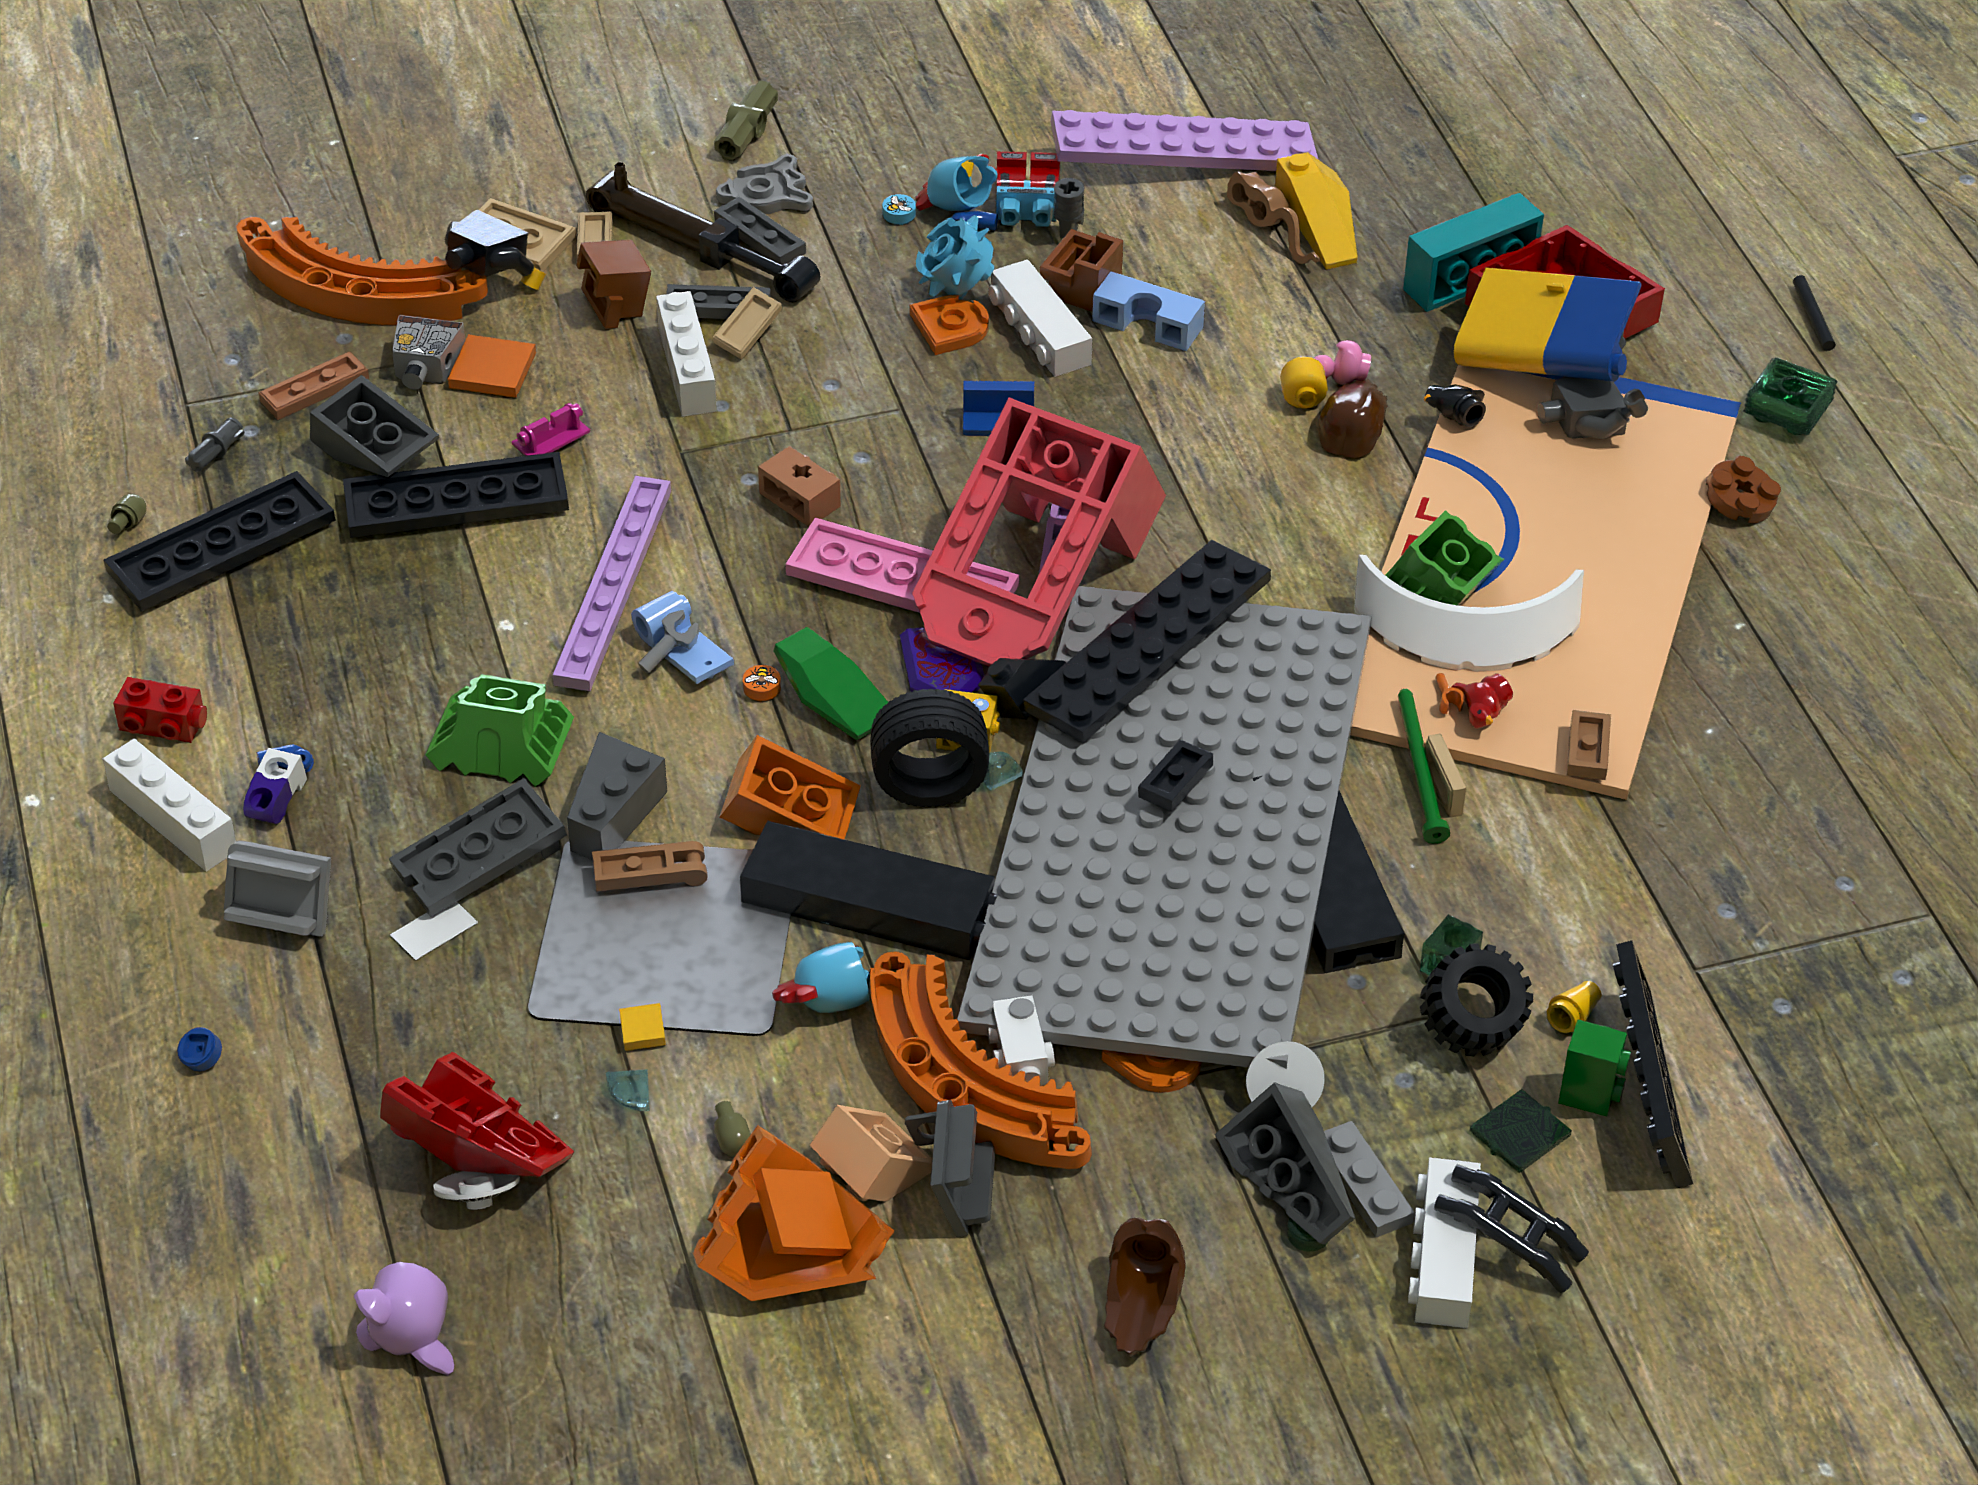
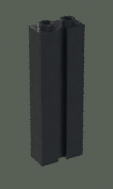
M1262 776L1254 777V778H1253V781H1256L1257 779L1261 778ZM1338 791L1311 941L1324 973L1355 968L1356 963L1368 960L1370 964L1400 959L1402 958L1404 939L1402 927L1340 791Z
M767 821L740 875L741 902L966 960H970L975 946L978 945L980 934L986 924L984 920L988 905H994L998 894L992 893L995 876Z

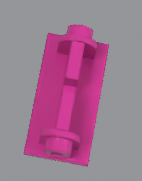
M567 403L564 407L550 414V422L543 417L528 426L521 427L520 432L517 433V439L512 441V445L525 456L552 453L590 433V429L579 420V417L583 416L580 405L577 403L573 405Z

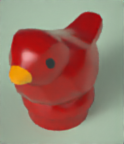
M1498 673L1484 677L1480 683L1475 682L1467 685L1456 682L1451 686V688L1460 689L1465 695V702L1469 709L1468 717L1474 728L1491 725L1493 723L1492 719L1500 714V709L1507 706L1508 701L1513 698V690L1509 682Z

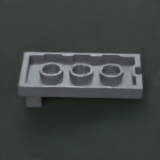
M523 778L390 857L389 861L393 870L407 887L415 885L412 889L416 899L432 917L540 851L544 859L559 851L561 848L558 840L567 836V833L561 821Z

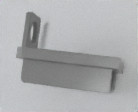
M236 841L228 848L224 920L299 935L310 934L322 937L326 933L331 858L247 841Z

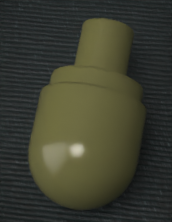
M137 494L124 495L112 508V520L107 525L109 531L113 534H119L123 529L129 530L134 528L146 514L147 506L144 499Z
M722 1101L715 1106L718 1119L714 1123V1133L721 1151L727 1156L735 1157L751 1133L746 1119L740 1113H734L731 1102Z

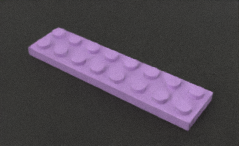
M1074 110L1052 111L1050 120L1058 161L1276 171L1278 158L1308 152L1318 159L1308 122L1297 120L1269 121L1267 119L1247 120L1233 117H1181L1168 114L1159 116L1141 115L1139 113L1115 114L1104 111L1097 113L1077 112Z

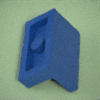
M964 381L963 434L965 436H990L1008 398L1034 406V382Z

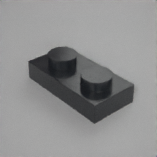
M1180 739L1138 786V797L1172 812L1213 766V753Z

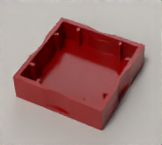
M1569 225L1545 234L1521 249L1504 253L1469 270L1464 302L1469 307L1485 269H1507L1640 281L1642 287L1625 326L1623 337L1626 339L1659 323L1665 288L1630 265L1613 258L1601 246Z

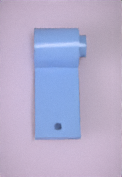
M670 591L634 609L631 617L638 635L653 648L664 637L665 629L662 619L672 612L683 610L685 619L676 627V632L685 633L691 626L689 615L692 613V610L685 596ZM700 632L697 642L691 649L676 646L664 657L696 684L707 678L712 679L715 674L734 665V660L730 655Z

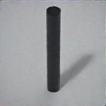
M1803 275L1796 276L1793 279V285L1823 350L1830 351L1836 346L1834 338L1806 277Z

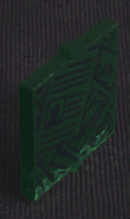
M1523 1089L1473 1123L1469 1130L1490 1148L1492 1155L1500 1156L1519 1173L1570 1137L1572 1132L1569 1127L1550 1113V1107H1543Z

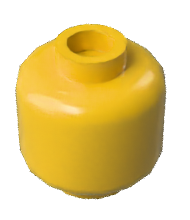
M1297 357L1287 362L1282 368L1280 374L1284 399L1289 405L1295 408L1307 409L1320 404L1325 399L1328 391L1326 374L1323 365L1318 360L1312 357Z

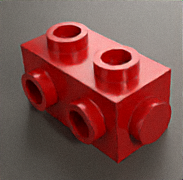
M127 677L113 702L119 730L134 734L192 743L198 729H202L207 720V707L203 706L200 689Z

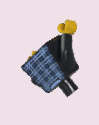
M479 210L473 211L460 222L453 221L448 225L445 235V244L448 247L445 259L451 269L465 268L485 277L508 269H515L522 275L520 281L536 290H539L546 276L544 272L536 269L533 263L526 257L528 232Z

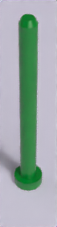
M1405 688L1400 690L1398 701L1426 821L1421 829L1422 835L1427 843L1437 844L1444 842L1450 837V828L1448 822L1441 819L1413 693Z

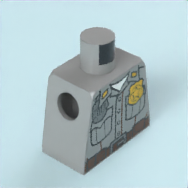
M399 315L393 344L395 376L402 379L403 384L410 389H419L423 382L438 384L445 382L465 343L464 324L462 322Z

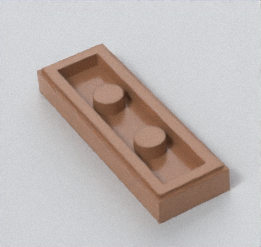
M349 351L258 392L259 399L265 408L277 420H280L333 396L361 375L369 379L368 369Z

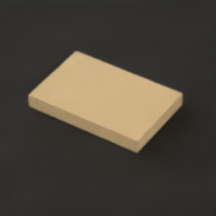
M492 198L479 209L481 212L528 232L526 257L533 263L536 269L542 272L576 238L575 227Z

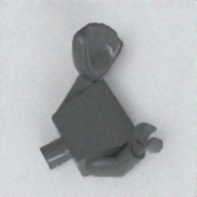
M1623 334L1619 341L1621 349L1626 345ZM1563 376L1553 383L1551 401L1539 403L1537 412L1542 424L1558 421L1567 437L1572 439L1588 437L1606 439L1609 436L1624 435L1626 425L1630 421L1629 417H1643L1648 411V405L1644 401L1645 397L1639 389L1630 390L1623 398L1614 381Z

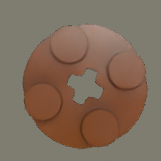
M1737 456L1735 460L1718 463L1706 480V485L1708 484L1709 487L1707 497L1713 507L1724 516L1733 520H1737L1739 516L1750 518L1748 523H1759L1767 519L1776 506L1781 492L1780 485L1772 480L1764 471L1756 467L1750 458L1745 456Z

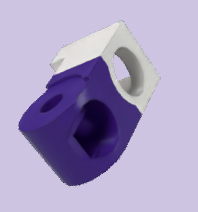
M271 748L267 749L245 796L243 806L245 817L273 824L281 822L295 790L301 791L307 780L301 755ZM277 762L287 764V770L279 768Z

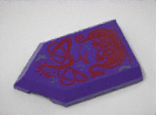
M924 627L906 629L900 634V643L911 692L921 689H946L972 693L980 689L978 684L985 677L981 663L933 645L929 641Z

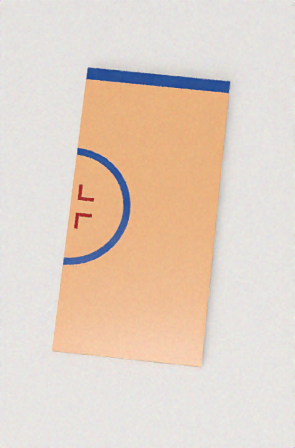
M1458 365L1451 385H1462L1473 390L1484 391L1485 396L1482 402L1486 406L1485 415L1477 425L1467 427L1457 423L1455 419L1444 417L1440 412L1381 572L1386 575L1410 544L1446 510L1451 515L1463 520L1467 529L1477 539L1487 542L1494 549L1495 554L1505 559L1460 606L1499 607L1529 601L1552 591L1565 582L1576 569L1584 570L1580 625L1573 636L1569 634L1563 641L1550 649L1549 655L1537 661H1534L1531 657L1514 662L1510 669L1479 672L1470 669L1452 670L1421 662V656L1403 648L1397 652L1383 643L1384 637L1371 627L1351 736L1409 749L1398 701L1400 690L1406 688L1413 693L1425 747L1429 735L1441 734L1454 760L1627 800L1712 508V504L1707 497L1709 487L1708 484L1706 485V480L1715 465L1726 459L1741 402L1619 377L1614 383L1623 398L1627 392L1633 389H1639L1645 397L1644 401L1648 405L1646 415L1640 418L1630 416V421L1626 425L1624 435L1609 436L1606 439L1592 437L1572 439L1567 437L1558 421L1542 424L1537 412L1539 403L1551 401L1553 383L1563 376ZM1443 673L1451 688L1456 682L1467 685L1475 682L1480 683L1484 677L1498 673L1509 682L1513 690V698L1508 701L1507 706L1500 709V714L1492 719L1493 723L1491 725L1474 728L1468 717L1469 709L1465 700L1461 712L1458 711V707L1453 703H1449L1447 714H1442L1439 711L1442 695L1435 677L1437 674ZM1572 710L1611 714L1606 780L1567 776Z

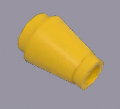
M1584 981L1553 997L1549 1002L1546 1013L1551 1026L1562 1033L1574 1032L1577 1020L1586 1021L1598 1001H1600L1602 997L1600 988L1592 981Z

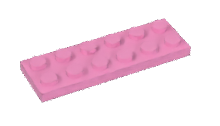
M814 518L785 564L786 575L920 613L912 592L933 550ZM972 562L966 574L1011 593H1015L1019 586V574Z

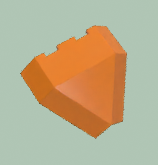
M757 1125L732 1160L727 1173L733 1176V1179L725 1190L723 1189L718 1193L707 1219L713 1223V1228L706 1238L702 1237L698 1240L693 1252L697 1266L750 1301L877 1279L870 1265L880 1256L895 1230L833 1178V1185L852 1250L844 1256L774 1254L753 1175L761 1168L805 1171L823 1170L810 1159Z

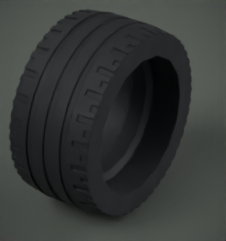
M914 690L913 692L901 694L899 697L893 698L892 701L890 700L879 710V713L876 714L873 720L870 746L874 775L880 788L896 801L898 800L901 803L916 807L945 806L971 795L986 778L989 765L987 729L981 711L966 697L947 690ZM925 738H943L961 745L951 753L935 758H916L898 751L911 742Z

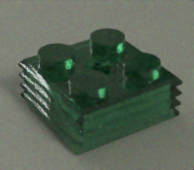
M1774 357L1747 392L1743 412L1753 416L1759 422H1770L1786 428L1793 435L1807 436L1833 401L1835 385L1838 381Z

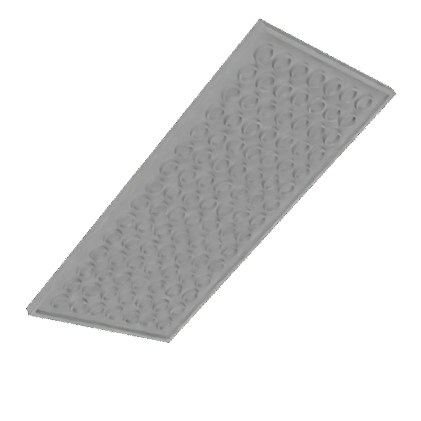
M1078 586L1070 604L1055 660H1064L1067 663L1148 593ZM1244 603L1084 743L1039 719L992 893L998 894L994 905H988L984 920L986 924L980 934L957 1020L959 1021L960 1030H965L970 1034L989 1036L988 1027L997 1030L993 1012V1001L1033 995L1044 1043L1051 1042L1052 1044L1249 1068L1255 1056L1267 1046L1277 1042H1293L1337 796L1341 788L1370 634L1371 616ZM1181 739L1213 753V766L1171 812L1139 798L1138 786ZM1262 776L1256 781H1253L1254 777ZM1025 998L1016 999L1009 1006L1010 1014L1017 1019H1026L1034 1013V1004ZM1288 1055L1266 1058L1287 1069Z

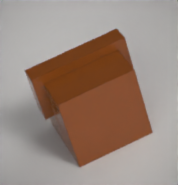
M1071 229L1042 263L1040 275L1044 279L1049 280V286L1062 302L1093 312V294L1108 274L1112 271L1122 275L1123 240L1100 232L1094 237Z
M632 240L581 243L576 264L578 269H585L581 290L604 328H618L620 318L642 317L652 271Z

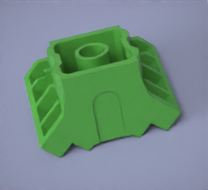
M1445 510L1410 544L1385 576L1417 595L1438 602L1460 606L1505 559L1495 554L1494 549L1487 542L1477 539L1467 529L1463 520Z
M481 674L470 681V686L463 687L450 697L425 755L439 771L453 762L464 776L470 772L503 777L511 783L524 774L536 787L551 776L574 716L561 701L545 699L546 684Z

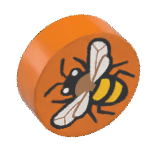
M756 665L746 670L743 675V691L750 699L767 701L776 697L781 690L780 673L771 666Z

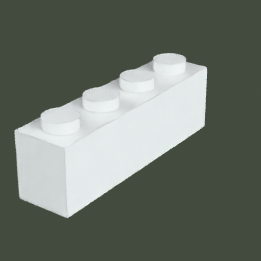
M1028 259L993 270L991 286L988 287V294L992 304L1001 309L1008 324L1016 328L1024 344L1029 345L1036 353L1041 365H1045L1054 377L1091 365L1092 337Z
M691 291L673 292L656 296L658 328L682 417L717 412L715 378Z
M132 739L103 758L109 790L204 871L207 872L227 859L228 848L236 842L232 819L136 739Z
M1429 1157L1427 1174H1418L1416 1199L1424 1200V1208H1416L1413 1234H1421V1243L1413 1242L1411 1268L1419 1269L1418 1278L1410 1277L1408 1304H1416L1415 1322L1468 1328L1472 1304L1477 1228H1471L1463 1222L1454 1220L1452 1216L1435 1211L1434 1205L1438 1195L1442 1194L1456 1200L1462 1199L1478 1206L1479 1192L1471 1190L1469 1186L1452 1181L1451 1178L1457 1164L1476 1171L1480 1170L1481 1163Z

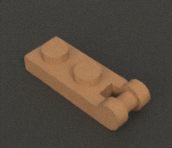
M697 841L592 852L596 892L685 882L690 886H699L704 884L708 878L706 865L702 863L705 859L704 847Z

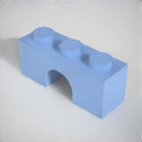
M1111 271L1093 294L1092 321L1124 331L1135 320H1150L1156 323L1155 342L1187 351L1203 329L1205 301Z

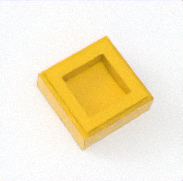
M660 1003L619 1009L625 1051L666 1045Z

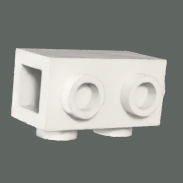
M1033 995L993 1001V1012L997 1030L988 1027L989 1036L987 1037L989 1044H997L998 1050H993V1058L996 1057L998 1059L999 1069L1008 1064L1011 1066L1012 1076L1020 1071H1024L1026 1082L1035 1076H1040V1085H1046L1048 1083V1067L1055 1066L1054 1052L1051 1042L1044 1043ZM1019 998L1030 1000L1034 1004V1013L1026 1019L1013 1017L1009 1011L1012 1001Z

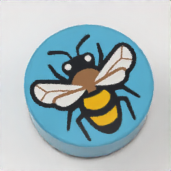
M902 194L887 197L882 203L883 218L897 225L911 222L916 216V203L914 199Z

